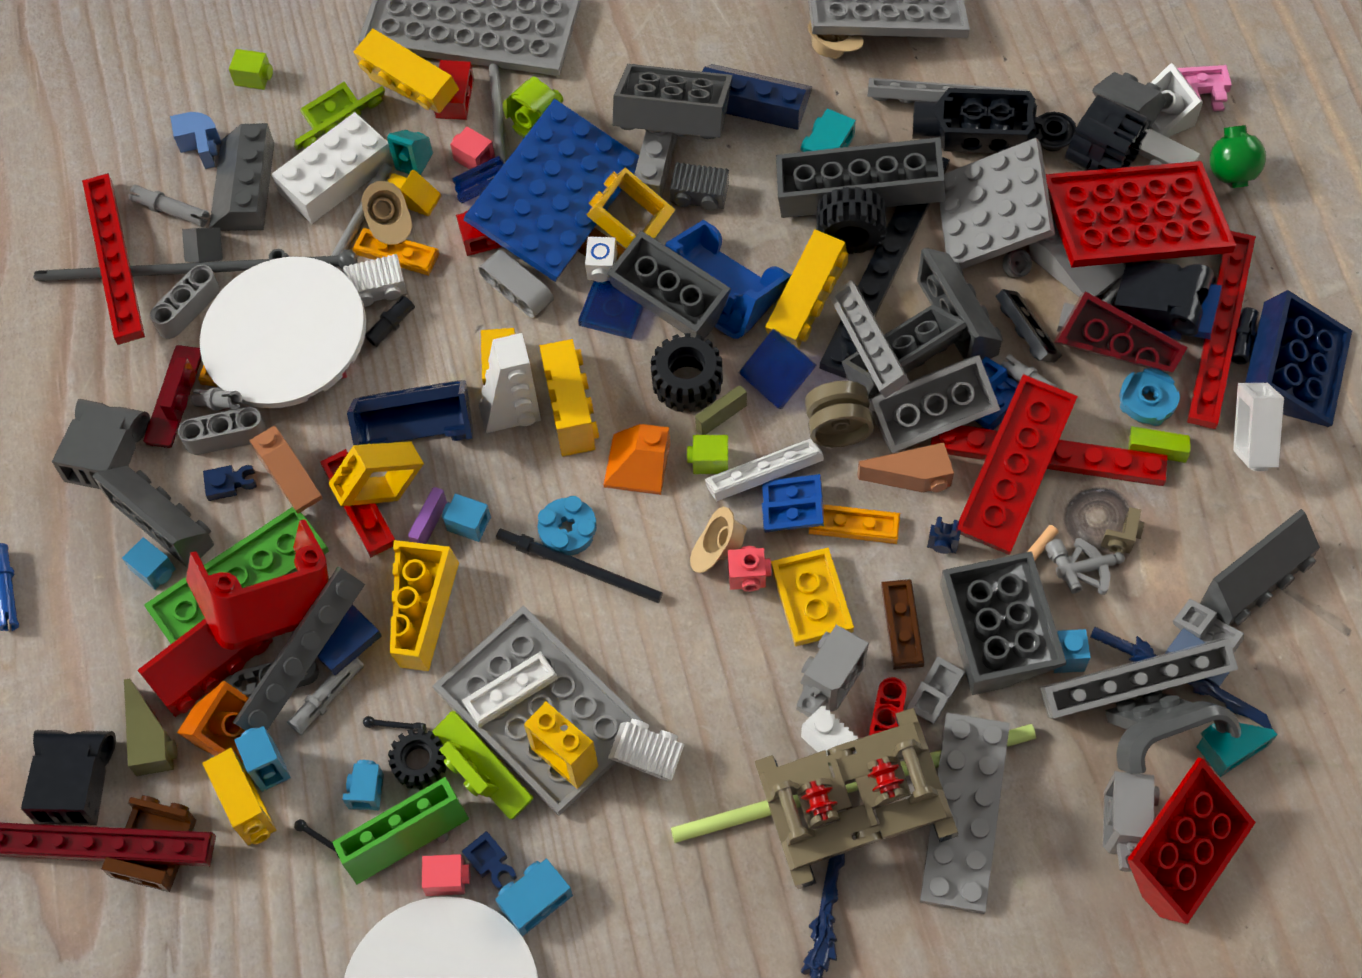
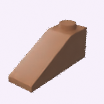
M275 425L249 440L261 463L297 514L323 499Z
M939 443L859 461L857 476L859 480L918 492H941L952 485L954 471L945 444Z

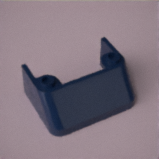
M465 380L361 396L352 400L347 411L353 445L393 443L441 434L451 437L452 441L473 439V424Z

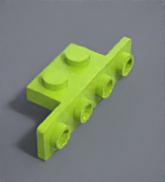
M344 81L303 106L300 112L312 130L295 140V149L299 150L302 147L306 149L317 141L318 137L329 132L354 112L360 116L362 114L360 111L369 106L372 109L383 101L382 97L384 96L385 88L381 86L360 100H357Z
M451 711L433 729L432 732L436 737L438 736L443 744L439 750L446 757L444 760L445 765L455 774L459 772L466 781L463 784L474 796L482 795L491 798L502 812L512 820L533 800V796L457 712Z

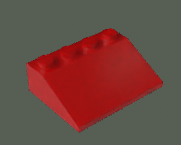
M1197 758L1127 859L1143 899L1160 918L1183 924L1189 923L1256 823L1203 758Z

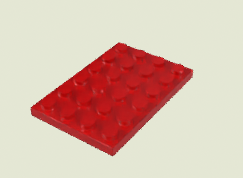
M1202 161L1046 174L1051 211L1071 268L1233 253L1236 248V243Z

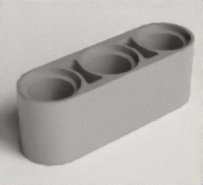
M502 250L495 252L478 267L479 273L488 284L531 318H534L554 300L553 294L546 285Z
M197 265L192 268L152 308L150 318L161 337L170 339L179 335L218 295L220 287L209 266Z
M245 407L185 420L178 428V435L189 453L200 455L251 444L249 440L266 431L267 427L256 408Z

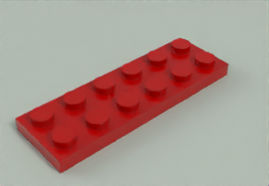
M1022 375L959 519L958 530H961L960 535L1010 555L1076 402L1077 395L1027 375Z

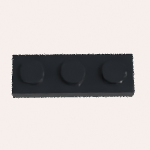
M1002 289L995 296L1001 304L1000 309L1008 318H1011L1016 326V333L1027 341L1031 347L1029 350L1032 356L1038 361L1055 363L1062 354L1017 291Z

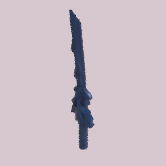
M1094 627L1090 638L1101 641V643L1110 645V647L1117 648L1119 651L1132 656V658H1129L1132 662L1158 656L1154 654L1153 648L1150 647L1149 643L1143 641L1138 636H1136V644H1133L1098 627ZM1200 679L1187 683L1193 686L1194 693L1209 695L1224 703L1225 707L1232 713L1249 718L1264 728L1273 729L1267 714L1207 680Z
M845 853L829 858L819 916L809 924V928L812 929L810 937L815 943L814 948L808 951V955L803 961L804 966L801 969V973L804 975L810 973V978H823L824 970L826 972L829 970L830 960L837 961L835 947L837 938L833 931V923H835L836 919L832 916L833 904L838 901L837 880L839 870L845 865Z

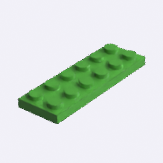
M291 507L206 563L204 567L208 575L219 572L230 573L239 580L242 588L298 571L294 564L296 552L293 546L299 521L303 519L307 521V519L301 512L297 514L294 508ZM307 521L325 555L329 552L328 547ZM186 577L144 604L170 644L205 619L186 581Z

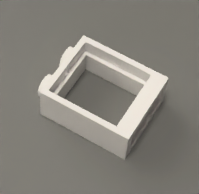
M1238 383L1233 451L1253 471H1268L1269 467H1279L1284 397L1268 383Z

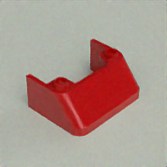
M305 519L299 521L293 546L296 552L294 564L298 571L242 588L239 580L227 572L208 575L197 551L190 553L186 581L217 643L221 647L228 650H236L294 631L328 582L329 575L325 555Z

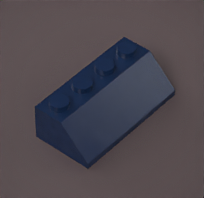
M710 64L703 68L702 72L733 75L726 114L790 129H799L812 92V86Z

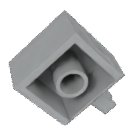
M837 624L831 633L826 631L819 641V652L815 658L810 656L802 668L801 672L804 673L801 680L803 691L796 709L807 717H810L821 706H826V710H837L866 665L869 643Z
M1115 771L1104 790L1103 847L1108 853L1118 854L1120 871L1132 872L1127 859L1156 819L1154 818V806L1159 804L1160 790L1159 787L1154 786V775Z

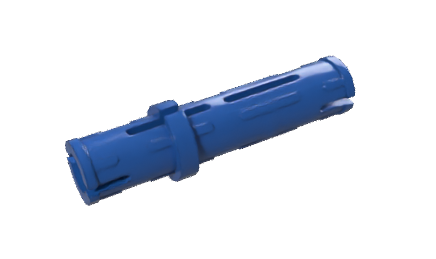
M0 543V630L9 631L7 622L9 619V624L13 631L19 627L12 583L14 569L10 567L9 547L5 543Z

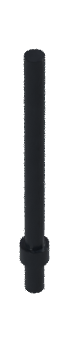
M502 528L497 532V540L515 546L519 552L527 555L533 553L656 603H659L662 598L663 592L534 542V538L525 534L519 536Z

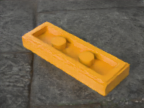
M367 228L362 229L353 247V251L358 256L374 260L383 256L387 257L388 255L397 254L401 268L427 276L430 275L439 256L437 248L409 240L395 245L382 243Z
M823 504L824 526L809 527V534L897 544L900 513Z

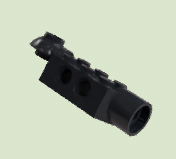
M948 88L938 102L915 101L912 139L940 137L942 149L949 152L998 153L1037 138L1044 149L1053 152L1070 144L1076 130V123L1071 117L1060 112H1046L1036 117V99L1030 91Z

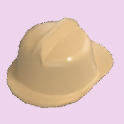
M811 20L808 24V31L812 36L813 49L822 56L837 59L844 52L859 50L864 44V40L860 35L812 34Z
M376 181L370 184L364 191L361 200L362 209L371 233L377 240L388 245H395L405 241L411 233L412 221L401 190L393 183L387 181Z
M721 507L717 509L697 540L690 557V565L694 572L703 573L708 571L718 560L728 559V550H736L742 547L747 528L734 519V514L730 508Z

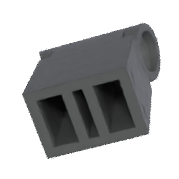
M78 399L75 406V419H72L52 460L62 480L66 483L100 489L92 476L99 471L129 466L136 449V443L143 438L150 422L149 413L125 407H109L100 402Z

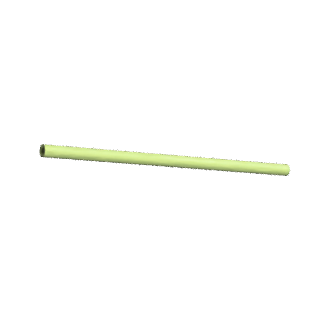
M1028 724L1009 730L1007 747L1036 739L1033 725ZM941 750L930 753L935 768L939 767ZM900 761L905 777L909 776L905 761ZM856 782L845 785L848 793L859 790ZM798 794L793 795L796 807H801ZM765 800L671 827V833L674 843H678L771 816L772 814L768 801Z

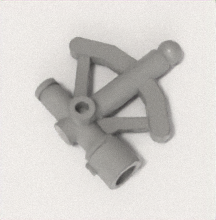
M1081 538L1075 540L1074 546L1076 549L1071 556H1068V552L1061 539H1054L1046 544L1045 549L1048 552L1049 559L1058 565L1056 567L1058 578L1066 581L1072 594L1078 593L1083 589L1079 582L1081 580L1097 587L1098 593L1105 595L1108 591L1111 576L1108 567L1121 564L1125 560L1124 554L1120 552L1102 556L1097 548ZM1081 552L1087 554L1091 558L1075 562ZM1098 569L1100 581L1082 573Z

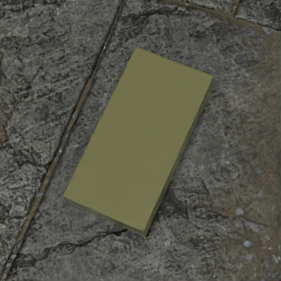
M741 385L737 386L695 415L696 431L700 435H706L747 406V391Z

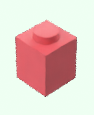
M466 127L460 134H457L450 144L454 161L478 175L495 158L492 141L469 127Z
M461 854L422 856V889L426 896L465 894V884H470L471 872L470 865L465 864Z

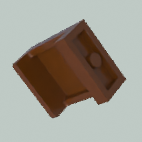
M142 795L141 799L130 797L128 804L132 807V811L125 828L193 831L197 820L189 812L187 806L179 803H171L170 806L159 804L160 801L146 795ZM106 857L101 870L110 878L170 892L180 865L129 863Z

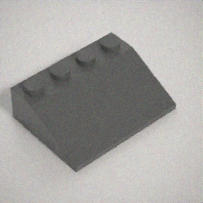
M627 63L613 95L612 126H618L624 130L645 129L650 133H660L663 131L672 132L677 136H687L690 134L699 135L704 139L720 138L724 127L733 75Z
M1032 551L942 570L940 585L972 695L1000 690L1066 665V659Z

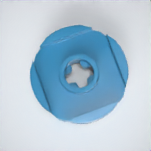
M1146 368L1143 372H1133L1125 378L1119 394L1120 409L1138 422L1159 426L1175 412L1180 399L1179 390L1177 392L1174 386L1175 381L1172 377L1161 370ZM1150 391L1154 393L1153 398L1156 400H1147L1142 393L1147 394Z
M569 496L557 499L542 509L538 514L537 528L543 545L571 556L583 552L591 545L597 524L592 509L582 502L579 497ZM563 522H573L572 530L569 532L566 529L560 530L559 527L562 526Z

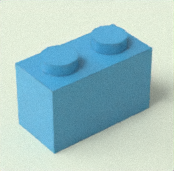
M264 726L250 728L243 732L241 737L234 739L248 774L262 792L291 778L277 745Z
M547 858L541 863L536 861L524 871L525 876L516 883L510 882L499 891V896L495 899L500 910L522 937L573 896L571 887Z

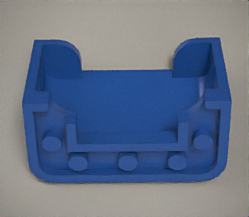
M702 220L667 241L665 246L731 288L715 328L733 339H739L752 329L781 296L791 274L779 267L772 266L764 271L761 278L720 252L722 245L721 233L715 226Z

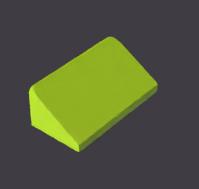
M1131 426L1128 449L1168 455V460L1186 463L1191 450L1190 436Z

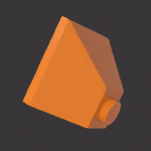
M638 424L613 434L604 487L661 495L670 449L669 427Z
M223 681L193 706L177 733L198 748L214 756L232 748L243 763L234 739L241 737L245 730L234 724L233 721L249 697L226 681Z

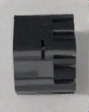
M1098 94L1079 121L1064 160L1085 171L1130 167L1140 152L1138 150L1141 149V142H1143L1148 133L1145 130L1150 129L1152 121L1148 117Z

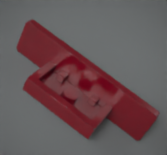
M182 345L175 346L143 440L146 445L172 448L202 359L200 348Z

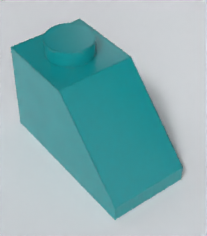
M408 130L389 133L387 140L395 169L407 174L415 170L421 175L433 154L430 138L423 133Z
M1213 723L1201 732L1202 739L1197 748L1217 774L1222 777L1268 747L1278 734L1273 729L1239 723L1242 734L1239 738L1231 736V733L1218 732L1215 723Z

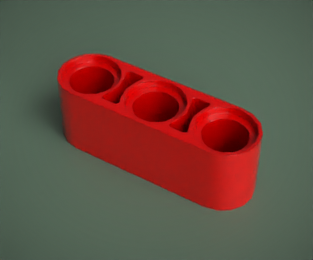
M889 677L880 683L869 735L898 727L895 714L904 711L907 687L901 679ZM891 695V696H895V697H897V698H896V699H890V698H888V697H886V696ZM881 722H889L892 725L885 726Z

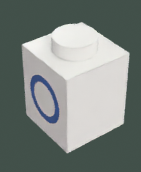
M588 237L585 260L588 280L596 282L610 281L607 273L617 261L618 254L615 237Z

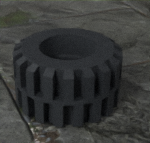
M843 187V189L832 190V193H826L818 201L817 230L844 241L848 254L864 253L867 250L871 251L875 249V246H880L882 240L886 238L885 201L883 198H880L878 193H872V190L861 189V187Z
M684 333L685 337H679L677 334L672 336L673 340L671 341L665 339L662 342V347L657 346L655 356L651 358L653 390L657 394L658 400L661 403L666 401V407L670 409L675 406L679 412H683L684 409L694 412L696 407H700L702 410L707 407V402L713 403L716 400V394L719 395L721 392V385L723 384L722 357L719 356L718 348L713 347V343L709 339L703 341L702 336L696 335L694 338L691 337V333ZM682 367H693L701 371L699 375L690 379H682L673 375L677 369Z

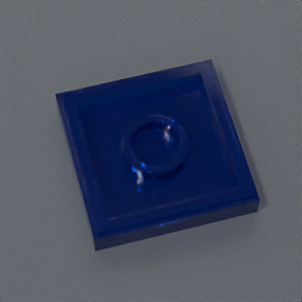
M593 281L578 319V324L582 327L632 339L644 307L614 288L611 281Z
M773 328L738 373L778 409H782L817 364L778 330Z

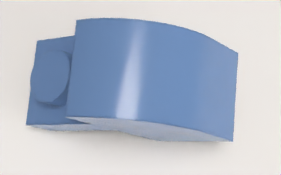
M187 112L170 116L173 136L180 153L198 149V154L204 168L215 167L214 156L218 155L216 145L221 144V139L213 120L199 112Z

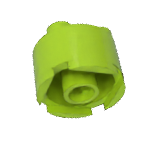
M532 76L504 100L503 112L506 119L510 117L514 122L512 128L515 132L525 138L554 98L560 103L564 99L558 90H552L537 77Z

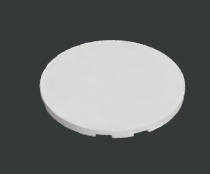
M282 257L260 263L244 271L229 282L209 307L200 334L202 361L209 376L223 391L240 392L243 404L260 408H283L306 402L309 397L322 390L325 392L343 377L342 374L349 365L355 362L366 333L364 304L352 281L338 268L324 261L308 257Z
M447 896L415 901L398 908L384 917L359 943L347 966L344 978H538V972L529 947L522 935L504 916L479 902Z

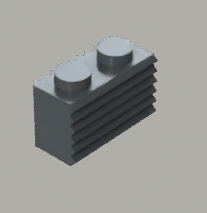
M677 162L670 186V202L676 203L681 207H688L689 205L702 206L710 211L724 209L729 187V170L727 168L718 169L711 166L702 167L701 165L696 166L695 164H680Z

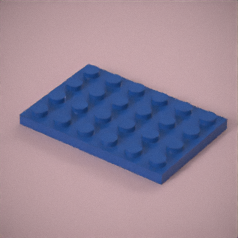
M554 98L465 214L464 221L556 282L597 226L586 215L592 208L589 202L598 191L604 192L607 188L604 182L612 172L618 174L626 167L635 174L639 155ZM619 186L603 206L606 211H608L622 192Z

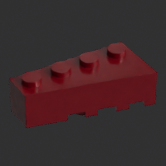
M1086 291L1080 295L1053 342L1142 367L1158 369L1165 373H1173L1188 348Z

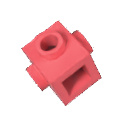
M744 546L740 549L728 550L730 590L743 589L744 591L752 592L760 588H766V577L771 576L770 558L765 559L764 548Z

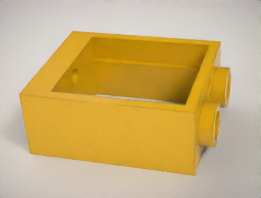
M625 167L618 174L612 172L606 179L604 185L607 188L603 193L598 191L591 199L589 204L592 208L586 215L627 248L636 235L603 208L618 186L653 215L652 219L643 229V232L654 239L675 209Z
M411 441L353 445L328 484L340 506L399 501L424 463ZM387 471L385 476L370 477L373 472Z
M547 701L524 723L531 750L576 789L598 768L594 742ZM562 725L568 726L565 731H562L560 728Z
M232 748L202 763L232 827L248 846L252 843L259 844L266 841L271 833L277 831L246 767Z

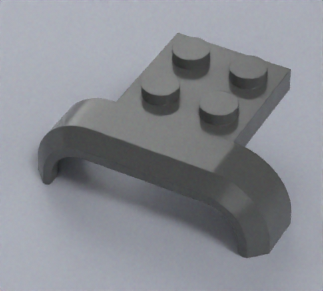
M1161 690L1144 694L1142 698L1136 700L1127 699L1116 703V707L1105 710L1108 723L1127 729L1118 743L1116 756L1118 768L1130 774L1146 772L1145 757L1152 744L1214 721L1216 730L1220 733L1228 732L1235 738H1239L1242 734L1238 719L1229 709L1206 701L1193 703L1180 699L1177 695L1162 693Z

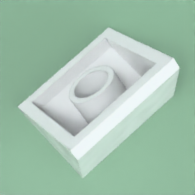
M1171 63L1151 82L1162 89L1161 92L1166 99L1152 128L1166 137L1173 136L1195 126L1203 101L1177 67Z

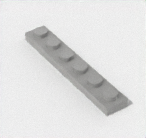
M869 78L867 97H873L877 101H886L888 98L899 99V101L904 103H912L915 100L938 102L948 88L1028 91V89Z
M850 280L829 295L872 379L884 398H887L910 382L853 280Z

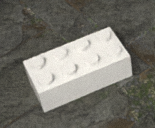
M354 112L273 172L272 177L278 193L313 224L370 181L371 178H374L383 163L391 165L393 158L388 141Z

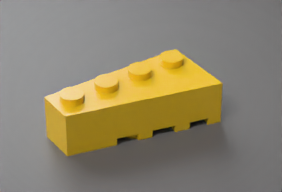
M814 229L765 326L768 336L797 349L802 341H807L814 320L821 314L825 301L848 263L849 254L847 253L844 241Z
M573 339L539 345L562 457L596 450L594 439L599 438L596 421L591 422L590 414H594L591 397H586L584 391L589 389L586 372L580 373L579 366L584 365L581 349H575Z
M394 540L395 563H393L394 591H392L393 616H391L390 654L400 668L429 671L459 561L449 546Z

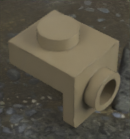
M1129 507L1124 519L1122 532L1106 529L1101 547L1108 548L1113 553L1125 552L1130 554L1136 538L1141 539L1144 522L1139 521L1141 509Z

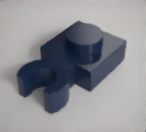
M232 465L203 471L205 494L208 501L237 496V488L239 487L246 490L256 488L257 484L254 479L245 480L246 476L255 474L253 466H242L237 472H234Z
M937 517L935 525L931 524L927 548H931L941 554H956L961 530H958L959 521L954 520L952 524H947L942 521V517Z
M487 831L462 850V854L482 878L491 873V880L497 890L500 891L503 888L501 882H499V877L502 874H509L513 880L517 879L514 869L507 864H502L508 857Z

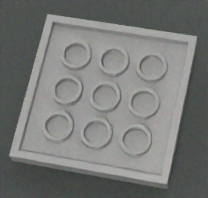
M1037 138L944 174L946 201L940 202L945 250L946 253L950 254L954 262L960 264L962 269L1055 235L1042 148Z

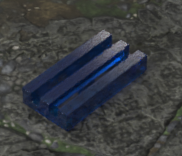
M497 156L452 178L453 183L456 185L454 186L455 191L458 193L456 195L457 200L461 204L482 194L493 178L491 177L495 176L504 165L501 157Z

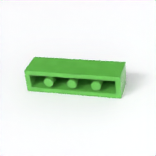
M444 777L334 840L332 843L342 865L356 885L466 822L469 820V817L447 778Z

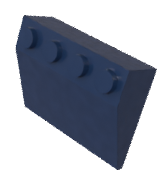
M1286 290L1264 302L1245 383L1270 384L1284 397L1283 415L1330 427L1334 421L1353 330L1291 291Z

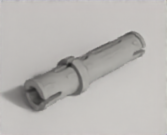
M133 185L130 189L131 192L137 194H129V200L148 206L151 211H162L197 224L200 227H204L208 221L200 218L203 216L209 218L207 210L167 197L161 191L153 192L139 185Z
M356 658L338 674L334 675L332 673L312 696L307 695L302 707L287 721L290 727L302 735L318 715H324L329 703L364 667V664Z

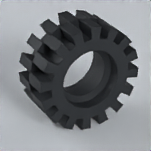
M418 728V733H414L413 729L407 730L409 735L404 736L401 733L398 735L399 741L396 742L394 740L392 742L393 750L388 752L390 758L388 762L395 778H397L400 784H405L409 789L416 786L417 789L423 790V785L427 784V786L433 784V780L436 779L438 781L442 779L440 774L441 772L445 773L447 769L444 763L446 757L439 750L443 746L438 736L435 737L433 732L428 731V733H425L424 729ZM415 749H424L430 755L428 764L417 770L408 767L406 764L408 754Z

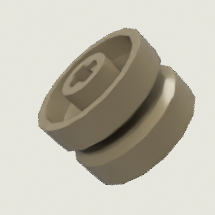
M834 381L822 384L812 389L806 395V414L810 419L808 423L809 433L814 443L830 448L845 447L859 443L872 434L874 424L869 410L870 401L866 387L853 381Z

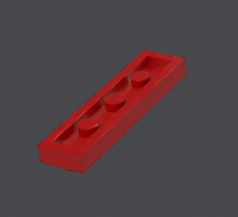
M346 449L320 461L329 481L347 456L348 452ZM376 503L343 506L370 558L393 547L395 538Z

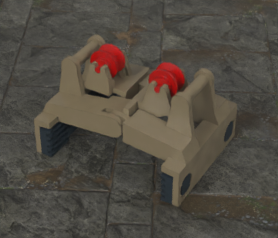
M914 708L895 714L898 727L834 746L828 749L827 753L826 750L779 767L773 755L755 761L794 885L797 889L816 884L811 868L812 864L882 840V836L885 840L933 824L939 843L958 837L954 819ZM901 759H904L915 789L912 794L900 763ZM829 766H832L835 778H833ZM856 782L863 805L853 808L845 785ZM798 794L808 828H803L793 795ZM910 796V797L907 798V799H904V800H901V801L892 803V802H894V801H896V800H899V799H901V798ZM873 810L876 811L878 820L880 822L879 825L877 824ZM840 819V821H837V822L828 824V825H826V826H823V827H820V828H817V829H814V830L811 829V828H814V827H817V826H820V825H823V824H826V823H829V822H832V821H835V820Z

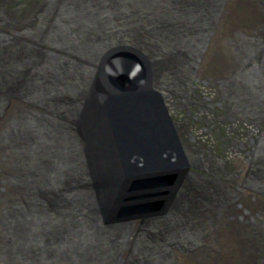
M1150 261L1126 263L1115 307L1157 331L1170 332L1173 329L1185 336H1195L1198 334L1203 315L1201 305L1208 296L1214 272L1210 267L1202 264H1192L1182 268L1177 264Z
M62 730L34 731L33 745L35 755L32 758L21 810L34 824L97 825L106 775L105 766L109 763L115 749V733L113 731H81L70 734Z

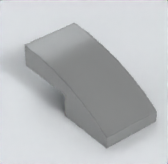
M1192 599L1188 600L1173 620V624L1180 630L1185 628L1206 643L1219 639H1230L1233 653L1244 640L1243 632L1218 620L1217 612Z
M937 657L907 709L914 708L917 715L935 724L965 675V671Z

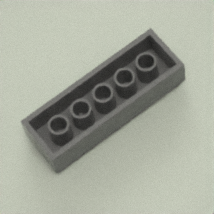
M940 137L776 155L777 190L781 218L816 215L819 199L823 198V195L826 193H832V190L843 189V187L870 189L872 193H878L880 198L884 199L886 207L946 201Z

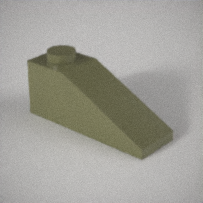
M130 678L124 679L128 767L136 776L174 770L173 759H176L178 756L175 740H171Z

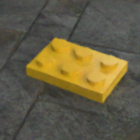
M829 547L771 561V569L795 647L820 641L826 631L831 633L836 624L851 633L854 632V625Z

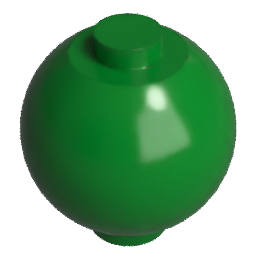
M1246 125L1224 128V136L1217 140L1211 149L1210 167L1217 179L1225 184L1231 183L1232 188L1249 186L1248 181L1255 180L1265 167L1266 151L1264 145L1255 135L1247 133Z

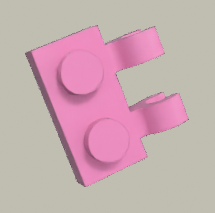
M1227 65L1177 68L1199 97L1200 94L1211 93L1213 111H1224L1223 102L1227 101L1226 92H1230L1232 86Z

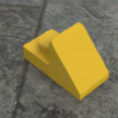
M412 170L407 178L392 173L387 181L393 183L401 190L408 209L428 217L441 198V193L415 170Z

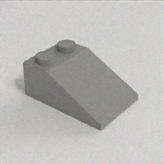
M1054 218L1055 235L1029 244L1031 259L1078 297L1086 291L1098 298L1122 279L1126 267L1124 263L1071 268Z

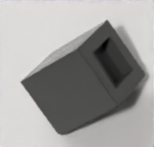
M220 228L182 229L185 262L221 261L223 259Z

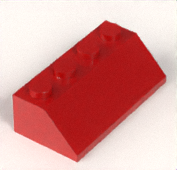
M203 619L137 671L176 718L179 714L186 713L192 709L197 700L205 694H209L229 675L240 671L245 663L255 655L264 653L268 649L269 644L273 642V639L270 638L236 650H228L217 643L206 619Z

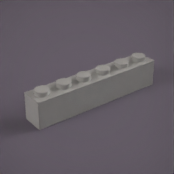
M1219 639L1042 686L1040 690L1049 718L1054 719L1238 670L1230 639Z

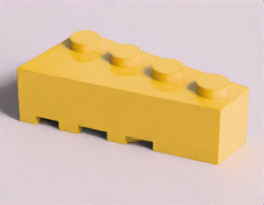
M373 28L353 51L359 61L358 66L367 73L372 81L417 102L426 110L431 109L440 114L459 90L450 74Z

